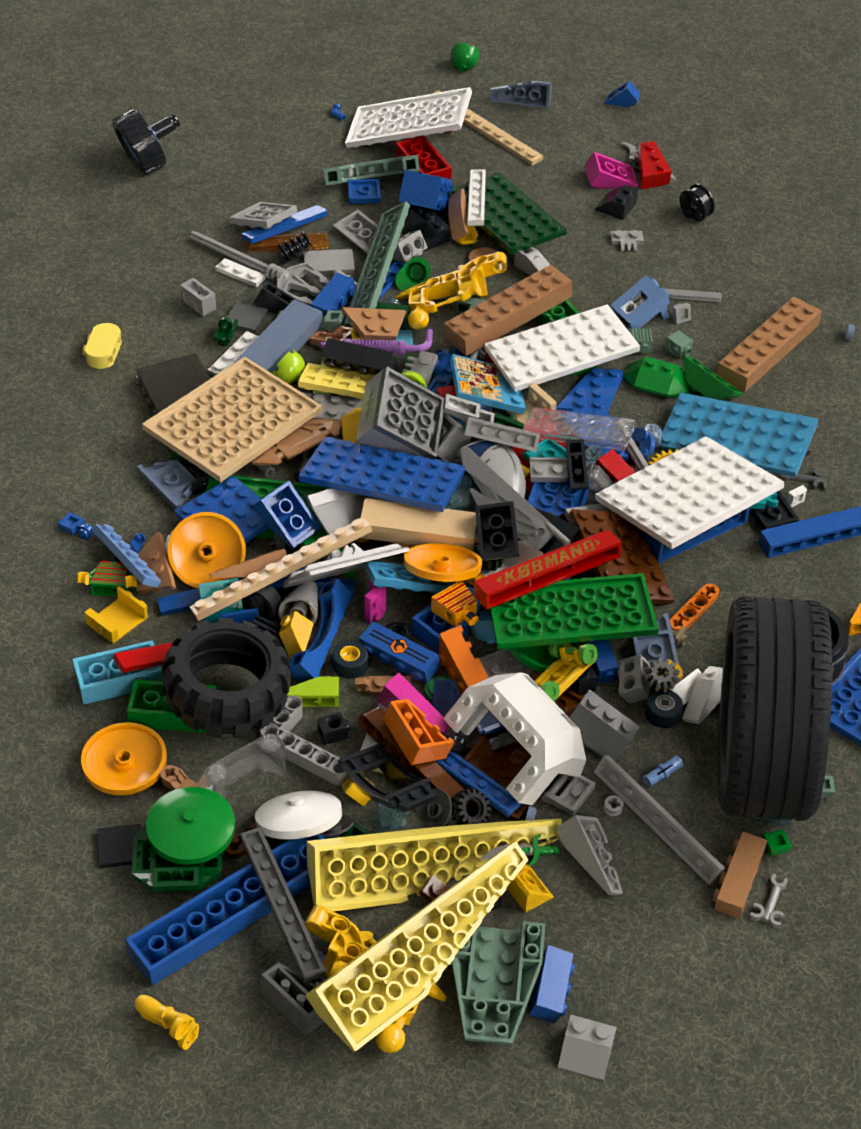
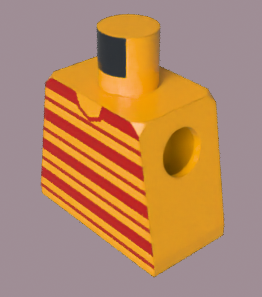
M458 581L432 596L431 611L451 625L457 626L465 621L470 626H473L478 621V616L476 615L477 600L463 581Z

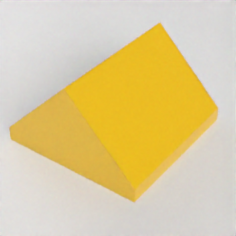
M524 865L514 880L506 887L525 913L554 898L529 865Z

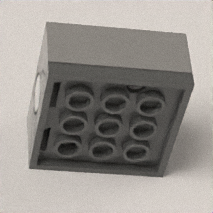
M386 367L366 383L356 441L370 447L385 448L390 451L435 459L438 453L445 398Z

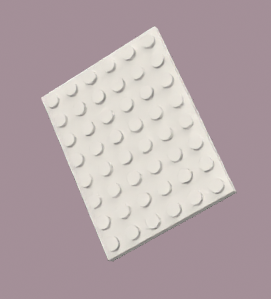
M705 436L596 493L595 498L613 512L670 549H673L783 489L784 481Z

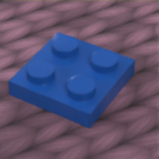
M379 179L348 180L349 204L381 203Z

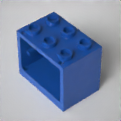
M405 170L398 202L403 203L406 201L411 205L446 211L449 204V193L453 190L452 180Z

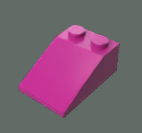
M594 152L584 165L589 184L592 187L599 189L618 188L622 185L638 187L635 172L631 165Z

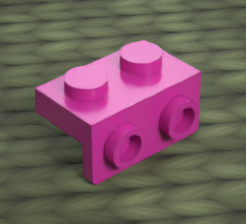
M370 579L369 593L364 596L365 621L369 624L375 620L379 621L384 612H386V586L383 588L376 587Z

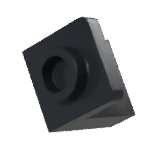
M193 464L189 466V472L195 477L191 481L192 494L195 496L207 489L209 479L206 472Z

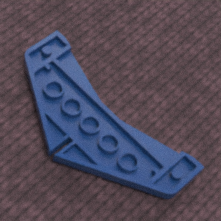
M600 368L590 370L556 407L555 416L576 440L584 439L585 450L591 457L590 449H592L593 454L599 449L595 455V460H598L613 449L625 462H628V451L617 435L616 426L608 413L616 392L622 383L623 370Z

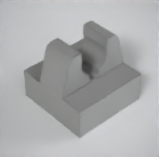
M689 303L673 305V321L675 324L691 320V305Z

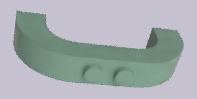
M410 155L324 169L326 185L347 182L348 180L404 173L405 170L418 172L420 168L418 155Z

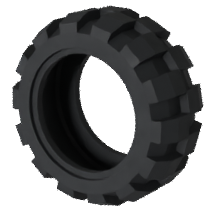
M219 618L218 622L209 623L206 620L195 624L191 632L185 630L176 638L170 649L166 652L163 663V693L166 696V702L177 718L182 716L181 720L184 725L196 732L198 729L206 731L207 736L222 738V734H233V738L248 736L251 729L255 728L257 731H260L274 720V717L281 713L287 702L291 679L289 659L278 640L267 630L265 632L259 631L257 624L245 620L243 624L233 622V618ZM231 664L247 669L259 681L243 690L220 691L205 686L194 675L208 666Z

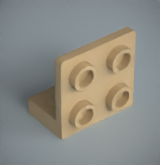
M536 383L529 385L528 399L524 400L526 407L524 414L506 410V413L510 416L511 414L517 415V421L524 423V429L526 430L539 412L554 419L557 402Z

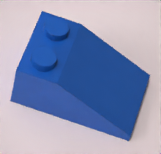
M290 481L280 485L252 505L262 521L292 549L321 528Z

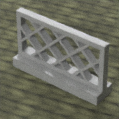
M468 417L464 434L534 452L537 450L540 437L539 433Z

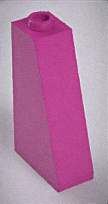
M400 673L385 684L377 698L381 705L387 708L390 701L408 698L426 715L425 719L433 726L436 724L440 728L439 732L449 733L450 726L443 719L444 717Z

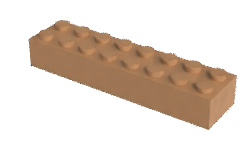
M549 265L445 322V339L467 356L484 347L485 343L500 338L571 298L572 280L552 265Z
M792 297L718 363L717 375L735 388L746 392L819 325L822 311L796 297Z

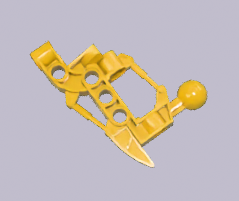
M496 252L477 257L465 265H460L457 270L451 273L430 278L395 297L397 300L409 298L408 304L411 309L408 316L409 326L414 330H423L429 323V313L436 312L438 310L437 307L458 300L461 302L466 301L471 295L475 294L480 298L487 297L486 277L503 273L506 270V255L503 252ZM458 294L438 304L431 301Z
M314 906L305 922L309 932L330 943L327 955L323 961V966L326 970L324 977L326 978L332 976L367 950V945L370 944L372 946L377 942L373 939L372 932L360 931L348 918L334 913L324 906ZM434 983L427 995L444 1002L446 995ZM419 1002L376 1035V1043L379 1049L385 1053L392 1054L398 1052L404 1046L405 1033L403 1026L410 1024Z

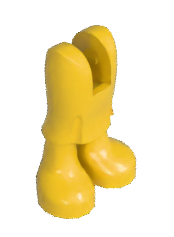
M140 995L136 998L135 1008L147 1021L160 1025L165 1029L169 1028L170 1036L177 1040L180 1048L187 1050L197 1039L199 1025L194 1022V1018L174 1011L173 1007L164 1006L148 995Z

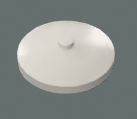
M298 791L283 794L268 800L257 809L255 813L256 827H261L264 835L277 839H300L314 836L329 830L340 821L342 817L341 802L334 795L320 791Z

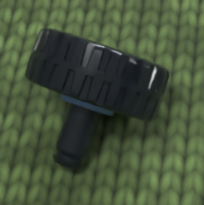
M131 108L112 120L113 129L123 149L130 158L138 162L143 174L149 175L166 164V156L158 140L176 130V127H180L181 124L175 114L166 116L149 126L143 116L136 109Z

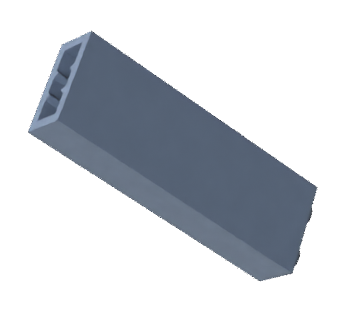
M294 299L234 363L246 357L270 373H273V371L277 372L279 369L277 364L289 351L292 353L293 349L298 352L323 325L322 311Z

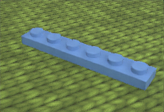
M95 524L92 531L141 584L158 588L161 580L156 576V572L147 567V563L138 557L139 554L130 549L131 546L125 543L119 534L114 532V528L107 524L103 526Z

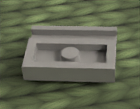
M530 457V482L568 481L567 458Z

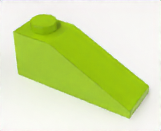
M316 677L289 688L287 697L298 696L302 700V707H339V677Z

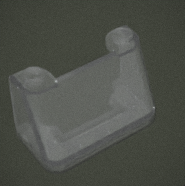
M265 734L209 765L197 780V787L213 790L226 798L227 792L224 790L225 787L255 770H258L262 776L274 774L279 778L286 774L285 743L276 734Z

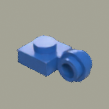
M71 512L58 522V528L69 534L74 535L78 531L79 536L84 540L90 539L93 536V527L89 524L85 525L84 518Z

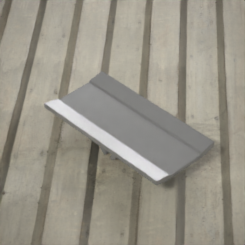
M332 488L306 497L310 508L327 535L333 533L338 528L351 524L356 519H360L365 498L383 500Z
M355 543L351 544V547L345 545L342 553L337 549L327 555L326 561L307 565L305 569L291 573L283 586L287 588L363 569L364 562H384L387 557L408 552L410 549L409 547H402L397 543L363 551Z

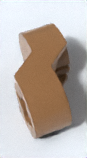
M174 765L164 766L160 771L162 784L171 791L184 787H197V784L189 779L182 769Z

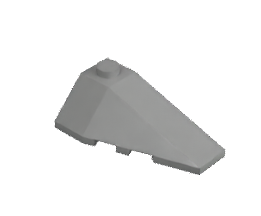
M575 815L558 826L556 830L561 844L564 845L608 895L618 896L623 894L617 872L613 867L609 866V862L613 858L612 854L604 849L603 844L608 843L598 818Z

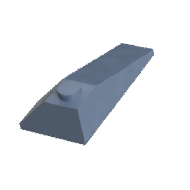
M531 81L494 87L490 91V101L549 108L552 85L551 82Z

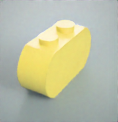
M103 323L93 328L91 334L88 335L87 345L83 347V355H85L89 366L96 369H104L114 364L122 343L121 330L118 326L111 323Z

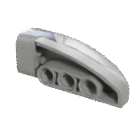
M480 440L466 445L523 498L525 497V474L521 462L511 446L489 440ZM460 448L457 453V457L459 459L461 466H463L461 454L462 448ZM465 471L476 491L486 496L479 480Z

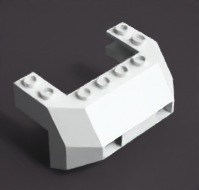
M528 674L495 675L469 686L443 718L456 733L461 730L464 734L470 735L490 710L529 752L532 757L506 788L522 804L533 805L558 773L580 778L586 763L580 729Z

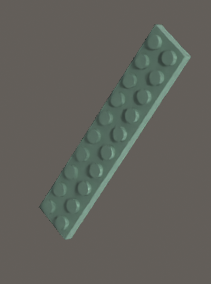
M406 201L382 213L349 308H376L394 251L397 248L398 239L401 236L400 234L408 215L410 205ZM346 315L343 326L353 328L350 324L351 320Z

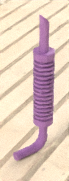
M426 330L425 342L421 345H406V340H400V342L399 340L397 342L395 340L393 342L392 340L390 342L386 340L385 342V340L375 341V339L372 341L371 339L369 341L368 339H362V341L361 339L359 341L358 339H355V341L354 339L352 341L351 339H345V342L394 352L396 356L399 354L400 356H405L406 352L428 350L432 345L433 330ZM318 342V345L324 349L326 342Z

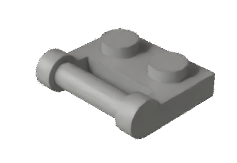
M560 774L551 788L542 794L541 800L574 816L595 789L596 783L582 775L579 778ZM570 780V784L559 797L556 796L564 783Z

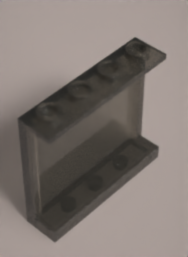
M196 353L136 369L137 376L135 377L137 387H141L142 397H146L148 409L152 408V417L210 380Z

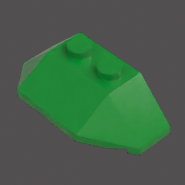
M645 356L626 366L623 373V379L633 388L664 397H679L680 393L689 394L691 386L686 383L685 372L679 365Z
M683 357L686 383L691 386V390L701 393L707 398L723 401L742 397L744 394L694 357Z

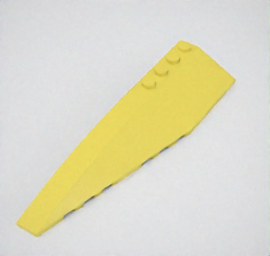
M544 819L465 824L307 841V865L314 906H324L333 912L405 902L410 894L416 892L420 896L419 891L431 875L438 878L444 885L452 877L456 881L461 880L463 876L472 873L491 858L482 860V856L496 847L512 844L515 841L518 845L523 843L530 844V841L532 842V839L538 834L541 835L538 840L546 839V842L538 844V846H544L559 840L556 828L562 824V820Z
M515 841L456 883L305 995L318 1016L353 1052L357 1051L426 997L430 988L438 981L445 968L451 964L454 956L463 948L481 924L482 919L490 912L494 903L505 892L509 883L514 880L527 863L528 858Z

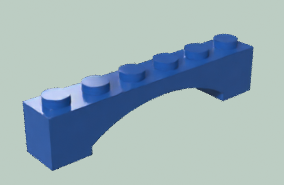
M338 578L324 583L318 595L321 615L318 631L312 644L307 650L294 654L290 660L291 675L299 683L319 677L321 667L326 661V655L332 646L331 643L338 632V626L344 617L343 614L346 607L349 605L352 592Z

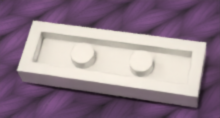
M225 258L215 267L217 272L254 287H258L266 279L265 274Z

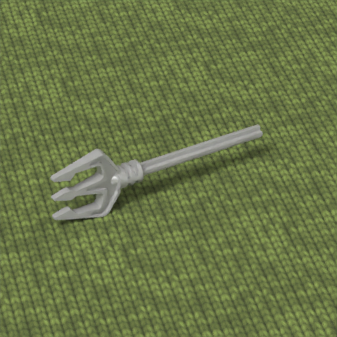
M196 231L191 232V240L264 273L267 279H271L273 282L276 281L278 288L308 306H311L312 303L306 296L299 298L288 291L295 289L308 292L311 296H318L321 291L316 286H310L301 279L306 275L319 280L321 286H326L329 282L326 277L308 263H301L287 269L281 268L274 263L267 265Z

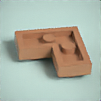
M340 326L333 333L317 331L309 338L310 344L320 347L318 342H326L327 338L345 342V339H352L351 327Z

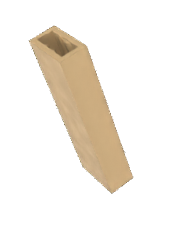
M364 499L361 518L363 517L371 525L373 531L360 538L409 545L445 543L465 547L472 551L473 546L478 545V534H475V532H478L475 512L452 509L438 512L397 502Z

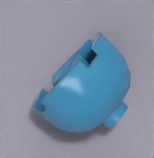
M490 610L480 612L476 624L473 626L469 625L471 634L480 641H486L487 644L496 643Z

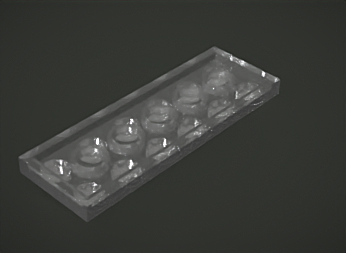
M533 407L522 430L539 433V439L541 440L546 439L548 441L566 443L565 440L584 439V445L625 451L636 423L632 419Z

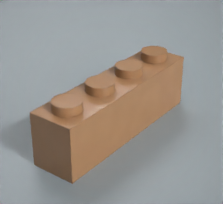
M743 831L740 839L735 838L732 847L734 855L728 856L725 865L728 871L727 873L722 872L719 884L722 885L721 889L716 888L712 899L713 902H716L714 910L740 919L766 848V839Z

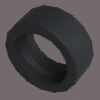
M267 585L244 597L248 608H258L259 615L266 619L274 617L282 602L279 593L271 585Z

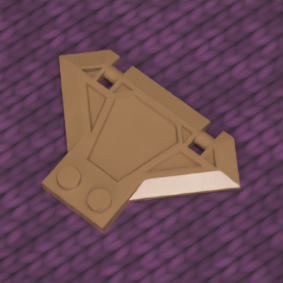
M310 419L256 457L252 464L278 465L282 463L281 459H290L319 445L324 437L339 435L342 427L341 419Z

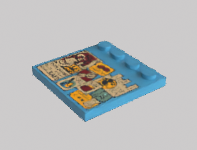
M452 354L450 362L456 397L524 414L526 407L522 390L515 392L496 364Z

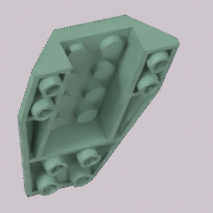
M523 921L522 931L478 926L463 948L454 956L452 967L465 1040L503 1045L513 1044L542 967L545 923Z

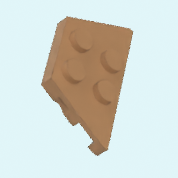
M343 307L341 311L343 316H348L351 320V326L358 331L362 339L396 340L406 313L405 310Z
M157 532L138 553V557L147 563L149 569L156 572V576L161 580V583L156 588L141 584L138 580L136 590L140 594L161 592L164 588L176 589L164 538L160 532Z

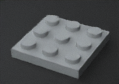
M258 202L229 217L231 224H237V226L248 225L251 228L262 227V229H269L272 225L281 223L283 219L292 217L298 211L295 205Z

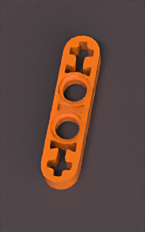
M705 584L670 619L671 629L679 632L681 627L684 626L687 630L717 600L719 588L714 584ZM695 602H702L704 606H697ZM684 613H691L693 617H686ZM681 620V626L675 627L674 625H678Z

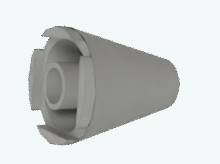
M315 582L299 584L281 602L278 610L281 620L285 615H290L292 612L297 611L311 622H316L318 617V586Z

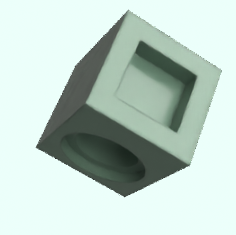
M678 330L667 337L665 349L678 359L689 356L692 353L693 340Z

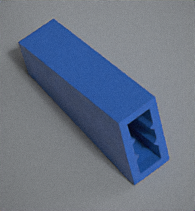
M608 639L579 642V646L592 644L597 648V659L591 667L598 677V683H608L617 678L618 664Z

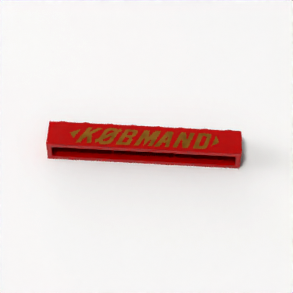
M605 530L474 581V597L486 609H490L620 558L621 541L612 532Z

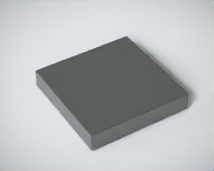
M236 302L227 317L231 320L238 319L239 324L236 329L256 334L268 314V309Z

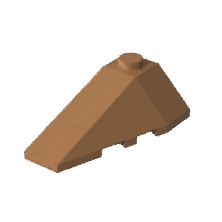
M278 549L258 556L255 559L246 560L237 565L209 573V577H247L253 572L264 569L268 564L281 560L287 553L285 549Z

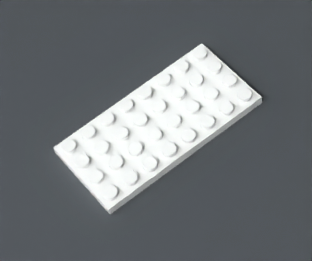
M468 87L359 106L345 141L346 147L372 145L374 143H385L392 140L414 138L422 135L427 136L446 131H457L462 128L472 90Z
M607 304L485 343L484 349L516 392L528 388L533 383L538 385L640 351V345Z

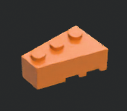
M460 625L440 633L439 659L441 667L444 666L447 669L448 677L457 683V689L462 695L469 686L486 680L489 677L479 658L474 659L470 651L472 645L470 641L465 642L462 636L464 630Z
M408 698L390 701L382 719L410 764L415 765L446 759L455 741L443 736L439 732L440 728L436 724L434 726L425 719L426 715Z

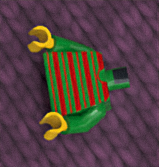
M116 556L111 558V562L101 561L98 567L90 573L78 572L77 583L90 584L91 595L118 597L117 588L119 586L126 591H129V587H138L137 578Z

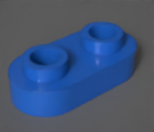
M441 348L435 352L438 359L432 375L443 371L452 356L448 349Z

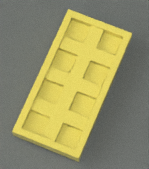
M308 363L298 381V387L363 399L366 383L375 375H363L357 371H345L340 368Z

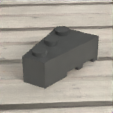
M279 962L261 974L259 992L305 1036L325 1023L305 996L321 983L316 982L314 984L310 981L304 983L299 972Z

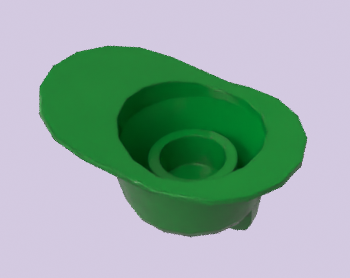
M422 257L410 259L396 275L395 281L398 289L403 292L425 282L431 274L429 262Z

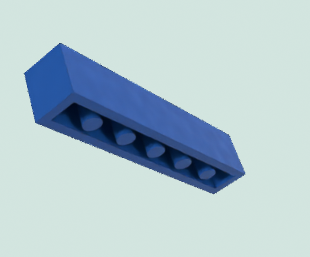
M861 506L761 530L758 543L767 557L770 558L861 535Z

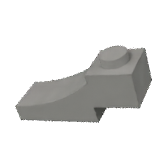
M449 394L445 396L444 413L455 416L467 423L468 417L494 423L495 413L480 409V404Z

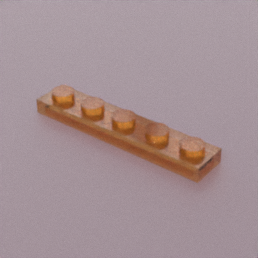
M328 233L307 234L313 248L309 246V249L329 248ZM296 234L275 235L254 244L247 242L248 252L277 250L278 243L284 246L283 241L286 240L290 243V237L296 240Z

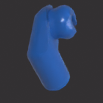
M334 103L333 107H331V115L343 121L346 119V115L340 112L341 105Z
M137 533L129 543L130 549L137 554L141 551L145 541V536L142 533Z

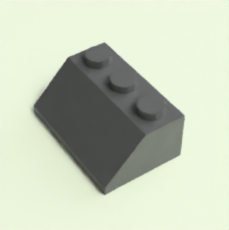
M591 690L587 692L569 717L580 729L583 745L601 759L603 756L609 755L616 761L640 728Z

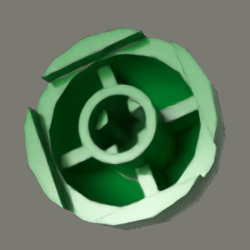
M468 43L455 44L450 54L452 65L460 71L472 70L478 63L480 52L474 45L473 47L468 46Z

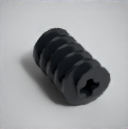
M304 231L301 232V237L298 234L295 235L296 240L290 237V243L284 240V246L278 243L277 251L284 264L286 263L285 258L291 261V255L297 258V252L303 255V249L309 252V246L313 248Z

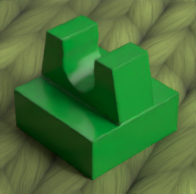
M784 829L763 834V839L767 840L765 849L768 855L774 856L791 852L792 845Z

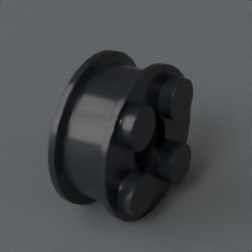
M693 184L689 190H684L679 196L683 215L687 218L691 217L700 222L715 210L713 196L701 184Z

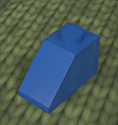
M627 81L607 94L604 104L622 107L634 106L639 101L640 92L630 81Z

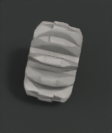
M657 658V664L651 661L650 667L645 669L647 673L645 680L650 681L648 684L649 688L656 686V692L660 688H663L664 692H667L668 687L674 689V683L679 682L677 677L679 670L674 669L676 666L675 662L669 665L668 658L665 659V662ZM659 673H660V674H664V673L666 674L665 677H664V676L659 677L658 675H659Z

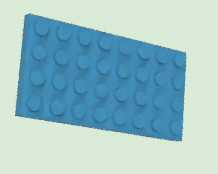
M680 393L663 429L662 440L658 449L665 451L670 449L672 452H675L676 449L680 450L706 436L767 472L796 477L818 425V418Z

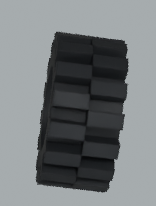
M472 788L457 792L456 796L452 797L451 800L454 802H452L453 810L451 814H454L452 820L457 821L456 825L487 822L486 818L490 817L487 811H491V807H487L490 801L485 800L486 794H481V790ZM467 801H471L474 806L473 817L467 814Z

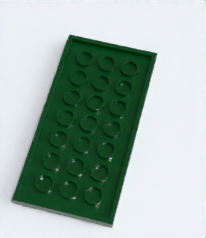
M494 173L486 177L484 225L480 227L510 254L567 235V229L501 173ZM469 182L459 187H453L449 197L460 189H464L468 203Z

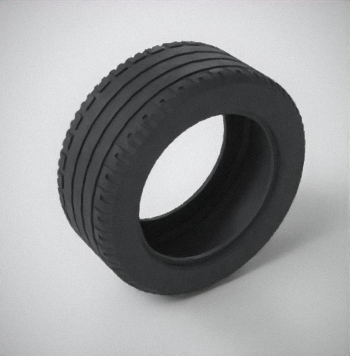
M741 596L731 604L724 649L718 747L719 803L727 815L739 816L741 814L742 817L756 818L759 816L760 818L775 819L776 817L781 820H793L794 818L796 821H804L810 819L818 810L827 764L832 697L830 620L827 610L818 601L806 600L805 602L802 599H789L787 601L785 598H771L770 600L768 597H754L752 599L750 596Z

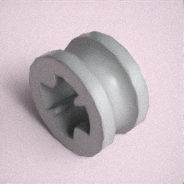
M609 796L605 799L604 811L608 815L617 816L622 813L623 801L620 797ZM611 803H615L616 808H611Z

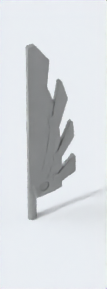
M465 445L461 449L462 463L465 466V471L479 480L486 495L484 496L470 488L476 504L486 505L513 501L520 542L538 551L553 536L564 546L571 543L565 535L468 446Z

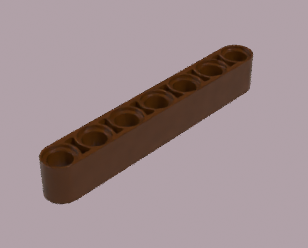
M376 706L359 716V724L377 744L383 742L385 744L383 748L389 755L393 754L402 765L415 775L423 779L428 777L431 779V789L445 791L450 799L456 796L457 792L464 790L436 761L411 765L382 719L385 714L382 708ZM467 801L466 807L470 805L471 801Z

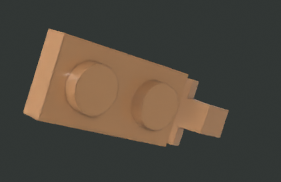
M394 676L355 678V690L365 691L370 696H379L385 684ZM403 676L411 684V676Z

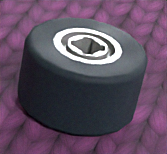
M659 689L658 692H652L646 702V719L652 725L659 728H671L677 725L681 719L683 709L682 699L671 690L664 692L663 689Z

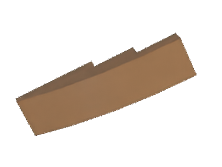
M460 189L449 197V223L452 239L456 242L469 234L467 227L468 203L464 189Z

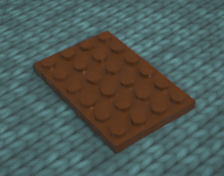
M571 509L569 517L573 525L579 528L577 535L580 540L609 530L621 541V557L592 568L596 577L644 573L652 604H673L675 598L650 545L646 542L643 530L612 511Z

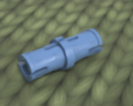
M675 755L665 763H659L654 770L642 776L643 782L650 788L663 778H669L671 773L683 766L682 760ZM665 768H668V769H667L666 771H664L663 773L657 775L659 772H661V771L664 770Z

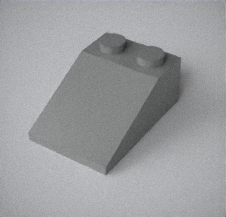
M444 412L437 455L451 463L457 458L459 449L467 445L472 436L464 435L465 428Z

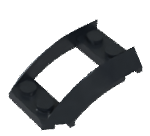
M383 742L338 760L339 767L363 794L386 807L406 813L429 803L435 797L434 789L431 790L430 786L431 779L429 777L423 779L408 770L393 754L389 755L383 748L385 746ZM379 768L392 782L402 789L387 794L371 784L363 774Z

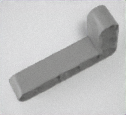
M298 696L287 697V702L281 713L274 717V720L269 725L260 730L261 745L322 779L341 786L348 777L338 765L340 758L290 732L302 718L303 709L301 698Z

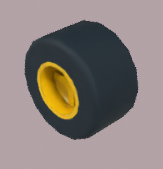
M351 640L339 643L332 653L333 670L337 675L347 679L362 676L368 668L367 649L357 641Z

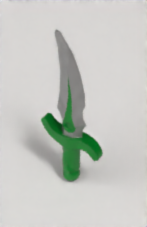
M540 834L532 839L531 844L523 843L519 845L525 856H532L528 864L529 866L537 862L539 855L558 854L560 848L558 846H538ZM511 844L502 845L490 850L482 856V860L493 858Z

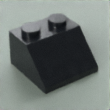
M622 185L608 192L595 210L624 220L637 203L638 189Z

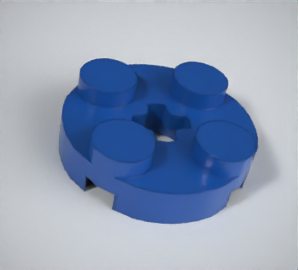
M634 428L629 431V434L635 444H640L638 449L647 461L648 459L646 458L649 454L652 455L654 452V437L642 428ZM628 453V462L635 464Z

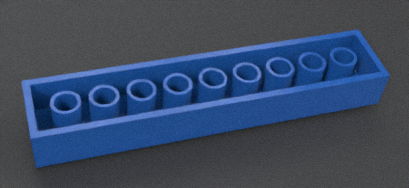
M321 834L300 839H290L272 850L293 898L311 888L307 865V841L325 839ZM250 863L125 939L128 955L152 986L272 912L252 864Z

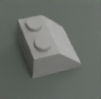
M571 1015L558 1068L604 1081L617 1027Z

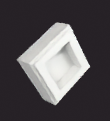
M803 485L789 491L787 502L791 508L804 502L807 488Z

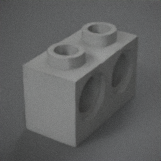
M420 230L409 232L398 239L393 259L405 264L411 257L423 254L422 251L428 247Z
M192 278L180 285L182 301L200 315L205 316L216 310L215 293L199 281Z
M641 654L619 660L618 693L628 703L647 699L651 694V688L648 686L650 681L645 680L647 675L645 669L650 667V663Z

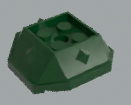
M146 825L134 836L132 879L153 892L175 891L178 893L180 891H196L222 876V853L209 861L199 864H177L162 858L153 850L148 841Z

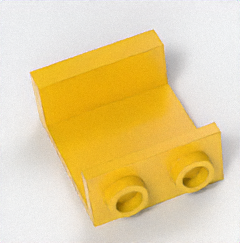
M120 586L117 588L118 599L100 613L95 612L91 608L84 612L86 624L112 644L148 618L147 605L142 600L139 601L130 591H126Z

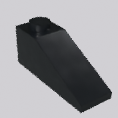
M266 281L253 303L258 307L268 309V312L279 314L280 310H284L294 299H297Z
M584 439L565 440L570 490L589 489Z

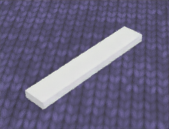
M470 170L468 226L484 225L486 170Z

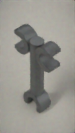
M815 469L813 476L797 474L796 477L780 474L779 479L782 481L790 479L813 483V490H816V486H822L823 491H826L827 483L825 479L827 478L828 471L825 470L824 474H819L818 469Z

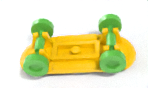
M570 643L549 645L550 655L560 659L553 662L534 682L555 701L596 661L597 648L594 645L584 644L578 648L573 647Z

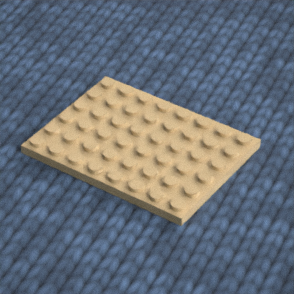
M243 357L144 422L142 429L219 482H222L322 412V405L250 359Z

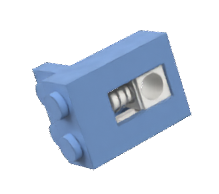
M646 275L610 306L620 319L624 318L629 323L628 327L630 329H640L657 314L663 319L670 317L667 305L671 302L668 298L669 293L665 288L661 289L654 278L650 279Z

